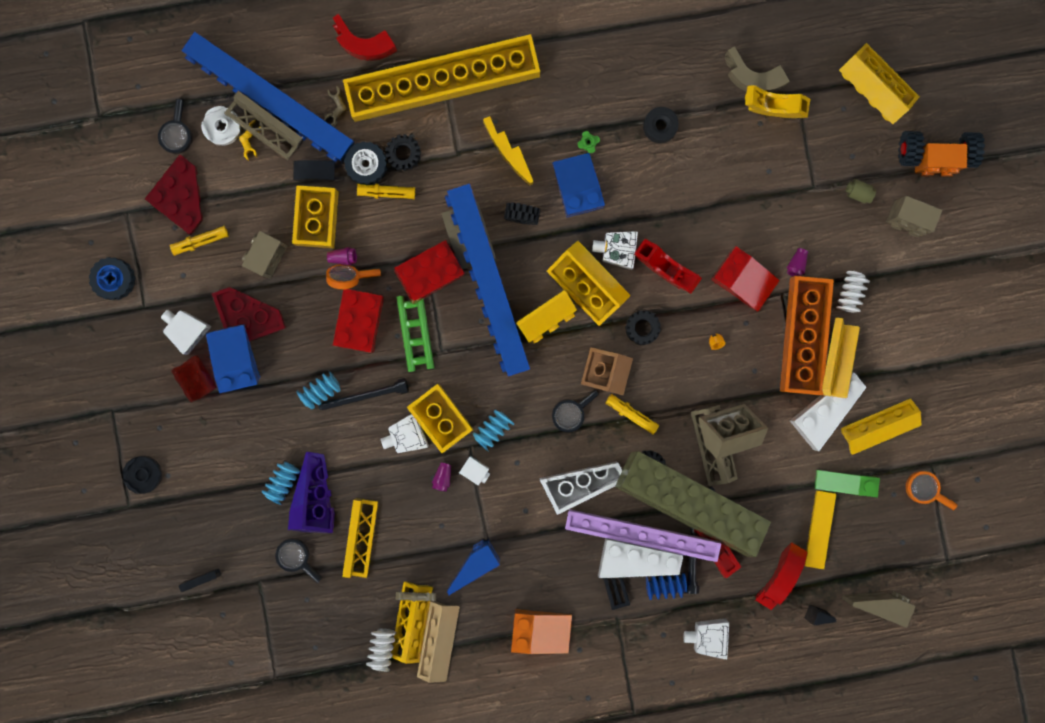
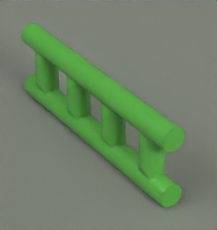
M398 296L396 298L408 372L416 371L415 365L426 364L427 369H433L434 362L424 299L413 304L412 301H405L404 296ZM417 307L419 319L408 320L406 309ZM420 326L422 337L411 339L409 328ZM423 345L425 356L414 358L412 347Z

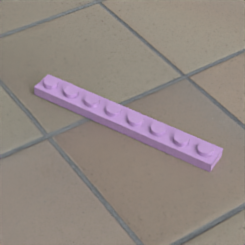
M571 509L568 511L565 527L566 530L714 562L718 561L721 547L720 541Z

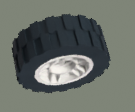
M363 141L356 143L353 147L351 146L349 151L346 152V158L344 159L345 170L349 177L357 184L374 185V183H378L384 178L385 172L388 169V161L378 145ZM365 160L369 162L368 167H364L362 165L364 164Z

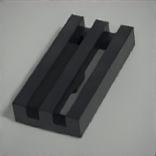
M215 569L178 585L180 591H187L221 576L220 569Z
M619 577L625 599L623 603L621 602L616 580L611 578L618 602L616 605L613 601L608 580L603 578L611 609L615 610L629 606L630 601L623 577Z

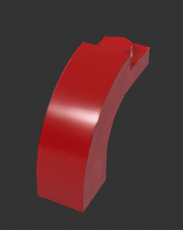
M339 14L332 17L335 22L332 26L338 34L336 39L340 46L351 56L361 60L376 61L387 58L397 52L396 46L386 30L372 38L362 39L354 36L349 31Z
M647 239L643 240L634 253L642 263L657 275L689 294L694 291L702 280L698 274L674 261L658 245Z
M791 542L781 553L775 573L756 595L755 601L770 610L777 604L781 605L798 581L808 552Z

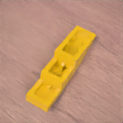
M491 117L484 118L483 123L502 157L529 186L533 185L534 181L520 147L517 146L512 149L505 131L497 134Z

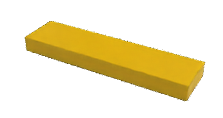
M816 490L806 548L808 552L804 565L806 567L824 569L836 493Z

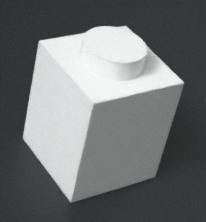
M472 456L468 458L459 472L478 486L481 482L485 483L490 476V473H488L489 467Z

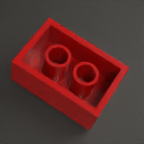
M446 240L400 264L394 270L413 304L457 281L465 274Z
M343 289L333 346L374 353L384 297Z

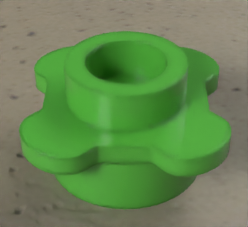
M584 131L581 141L578 142V147L588 151V153H594L595 146L600 142V138L591 135L589 131Z

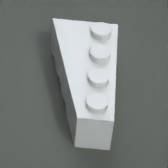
M852 372L848 398L820 395L789 421L813 450L820 451L864 392L866 386Z
M615 461L542 477L540 481L558 515L614 487L622 469L619 463Z
M605 538L598 577L679 575L683 555Z

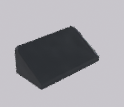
M809 605L805 614V619L812 625L834 623L837 620L828 611L814 605Z

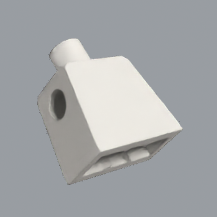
M168 309L161 316V319L168 324L163 330L164 334L184 355H189L211 328L209 324L181 310L175 315Z

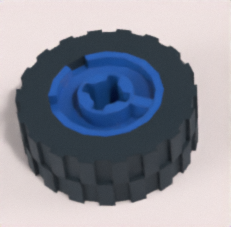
M114 257L100 259L90 270L89 284L93 292L99 297L108 300H121L133 291L136 279L134 270L121 259ZM111 276H113V277L116 278V279L113 280L112 282H110V277H111Z

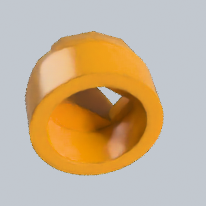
M716 333V336L713 337L711 335L709 338V345L712 350H718L726 344L720 334Z

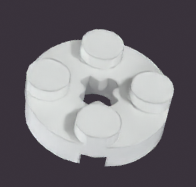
M216 106L208 110L201 127L204 136L215 145L225 146L233 143L240 137L241 126L224 114L227 108L223 106ZM232 110L231 113L238 117V115ZM220 121H222L224 124L226 123L225 129L223 131L221 129H217Z

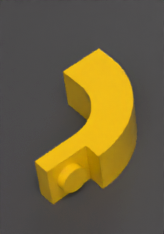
M755 85L747 87L745 105L749 107V111L781 118H808L810 98L803 94H775Z

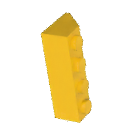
M867 43L839 69L843 78L850 81L855 86L856 91L863 94L868 99L869 104L877 108L882 113L883 118L892 124L909 111L920 97Z
M576 241L547 270L550 276L598 326L631 296L579 241Z

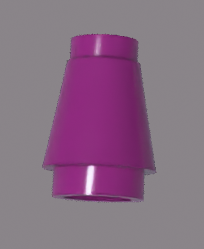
M351 247L327 252L328 263L351 266L357 261V253L355 248Z
M797 249L786 267L788 275L793 277L805 274L808 257L807 250Z
M440 463L431 482L433 484L432 489L447 492V489L450 488L452 465Z

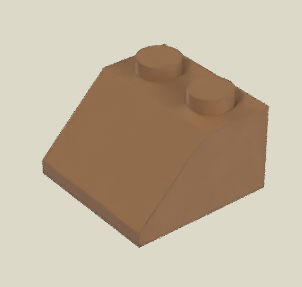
M590 348L581 384L624 395L633 358Z

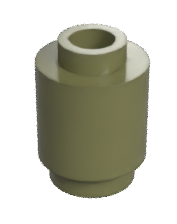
M854 179L853 182L850 181L845 190L847 197L864 204L866 202L870 204L876 195V189L872 185Z

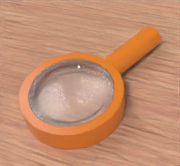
M338 264L331 266L326 271V282L329 286L336 289H350L359 283L360 278L381 276L380 269L358 271L353 266Z
M917 471L907 479L906 492L913 501L928 504L937 500L952 510L957 508V503L940 494V482L934 474L926 471Z

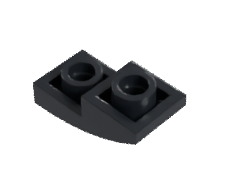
M298 160L293 162L294 181H334V161Z

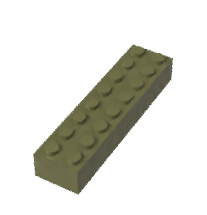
M639 451L630 453L615 485V488L710 538L720 541L722 544L747 557L757 556L771 524L769 520Z

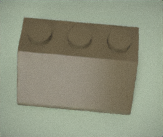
M745 404L699 418L705 447L716 459L761 446L768 427Z

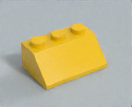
M564 290L516 322V325L529 343L533 341L535 344L544 338L543 333L546 331L551 333L559 328L558 323L562 320L568 322L574 318V312L577 309Z
M436 384L407 407L441 453H444L473 430V427L440 384Z

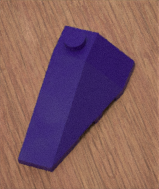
M306 452L289 512L288 530L333 533L335 513L334 508H331L329 497L331 496V491L328 490L326 482L328 474L324 454Z

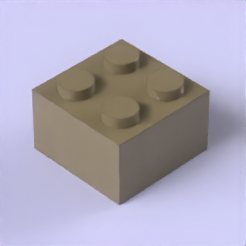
M904 196L894 201L886 222L891 224V227L896 230L904 229L909 231V235L920 237L935 231L942 210L909 196Z
M259 231L251 240L252 246L250 250L246 251L243 255L242 266L271 279L288 245Z

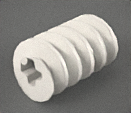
M847 271L846 273L850 277H845L844 281L848 284L842 285L845 292H840V296L844 299L838 300L841 306L836 308L850 313L861 312L856 306L863 305V302L858 299L865 297L861 290H867L868 288L863 283H870V281L862 273Z
M380 628L377 631L371 632L372 635L376 636V639L370 640L375 646L369 647V650L374 653L367 656L372 659V662H367L366 665L376 671L389 672L390 669L387 666L391 665L389 658L392 657V653L390 651L394 648L390 643L395 642V638L392 636L396 634V631Z

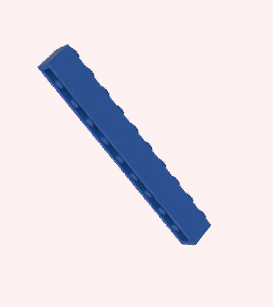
M195 31L181 50L186 54L185 59L193 65L196 62L200 64L202 71L209 76L212 73L218 77L216 80L224 86L228 84L232 86L234 93L240 91L257 105L264 108L269 114L280 119V122L288 128L296 130V133L302 137V140L305 141L307 138L312 141L311 146L318 151L323 149L328 152L327 157L334 162L339 160L343 163L346 158V152L349 151L351 146L355 145L352 139Z
M466 184L448 190V195L445 196L448 207L452 206L454 214H451L454 226L458 225L460 233H457L460 245H465L466 251L463 254L466 263H471L472 270H469L472 281H477L479 288L475 290L478 299H483L485 305L481 309L484 318H489L491 325L487 327L490 336H495L497 343L493 345L496 354H501L503 361L499 363L502 372H507V375L511 376L530 370L471 186Z

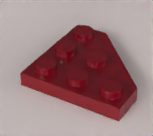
M179 154L145 197V200L189 235H192L203 221L200 207V190L197 181L198 173L197 167Z
M231 287L211 293L223 327L229 328L244 324L249 342L286 329L281 311Z

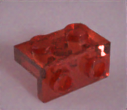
M198 355L191 357L181 366L171 370L175 380L179 383L185 396L191 403L202 399L217 388Z

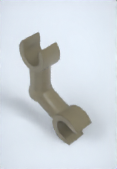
M337 86L336 95H332L328 90V95L334 99L337 108L332 114H327L324 117L325 122L329 118L334 119L331 123L333 127L336 126L338 117L346 110V105L341 98V90Z
M396 592V600L436 601V593Z

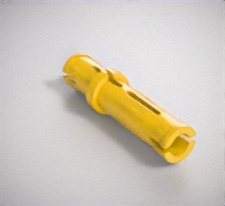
M375 183V185H357V196H371L375 199L388 197L415 200V187L380 186L379 183Z
M223 225L214 230L194 237L188 236L185 240L170 244V249L174 256L189 250L192 252L197 247L229 237L226 226Z
M612 393L607 398L605 404L619 412V415L629 418L652 435L657 431L659 424L635 410L627 401L620 400Z

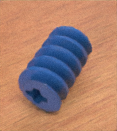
M682 573L680 578L678 575H674L673 579L670 575H666L665 580L663 576H658L657 580L655 576H651L649 581L646 576V589L649 599L652 600L653 594L656 595L658 600H660L661 594L667 599L669 593H671L673 599H675L676 593H679L680 598H683L684 592L687 593L685 573Z

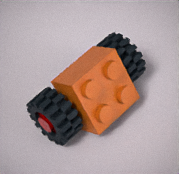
M904 131L902 136H900L898 148L900 165L915 166V173H922L924 177L934 176V174H941V177H952L953 174H958L965 168L979 167L982 163L981 160L984 158L985 150L983 149L985 144L983 142L985 140L981 133L964 132L959 138L960 143L958 144L928 143L925 145L923 142L924 136L921 131Z

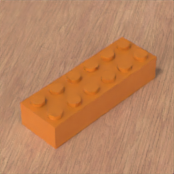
M802 276L790 278L780 392L823 395L822 387L826 370L834 279Z

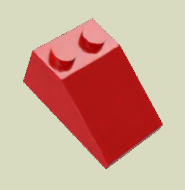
M737 246L731 249L711 278L713 282L757 312L780 281L753 257Z

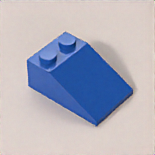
M589 153L552 162L566 218L604 208L605 204Z
M242 324L207 332L206 338L212 369L219 393L257 385L260 375L245 325Z
M481 540L473 545L474 547L450 583L447 590L448 595L500 565V558L489 540L485 542Z

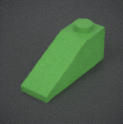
M816 470L814 489L878 497L880 478Z

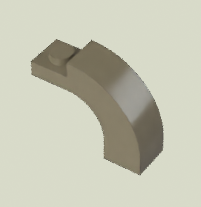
M735 46L725 54L726 64L729 68L732 67L728 77L737 87L747 92L749 85H755L767 92L773 93L790 82L781 65L768 72L757 73L750 70L744 64Z

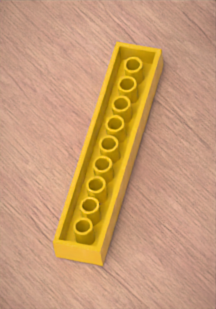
M529 34L344 79L343 83L351 116L354 122L539 78L540 69L532 36Z

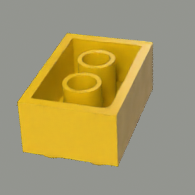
M296 185L292 244L305 247L335 248L339 194L336 188Z

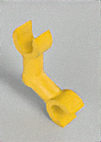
M252 120L249 123V126L251 128H253V125L256 123V120ZM246 130L239 137V140L245 150L244 157L249 161L248 153L253 152L257 157V152L249 143L252 134Z

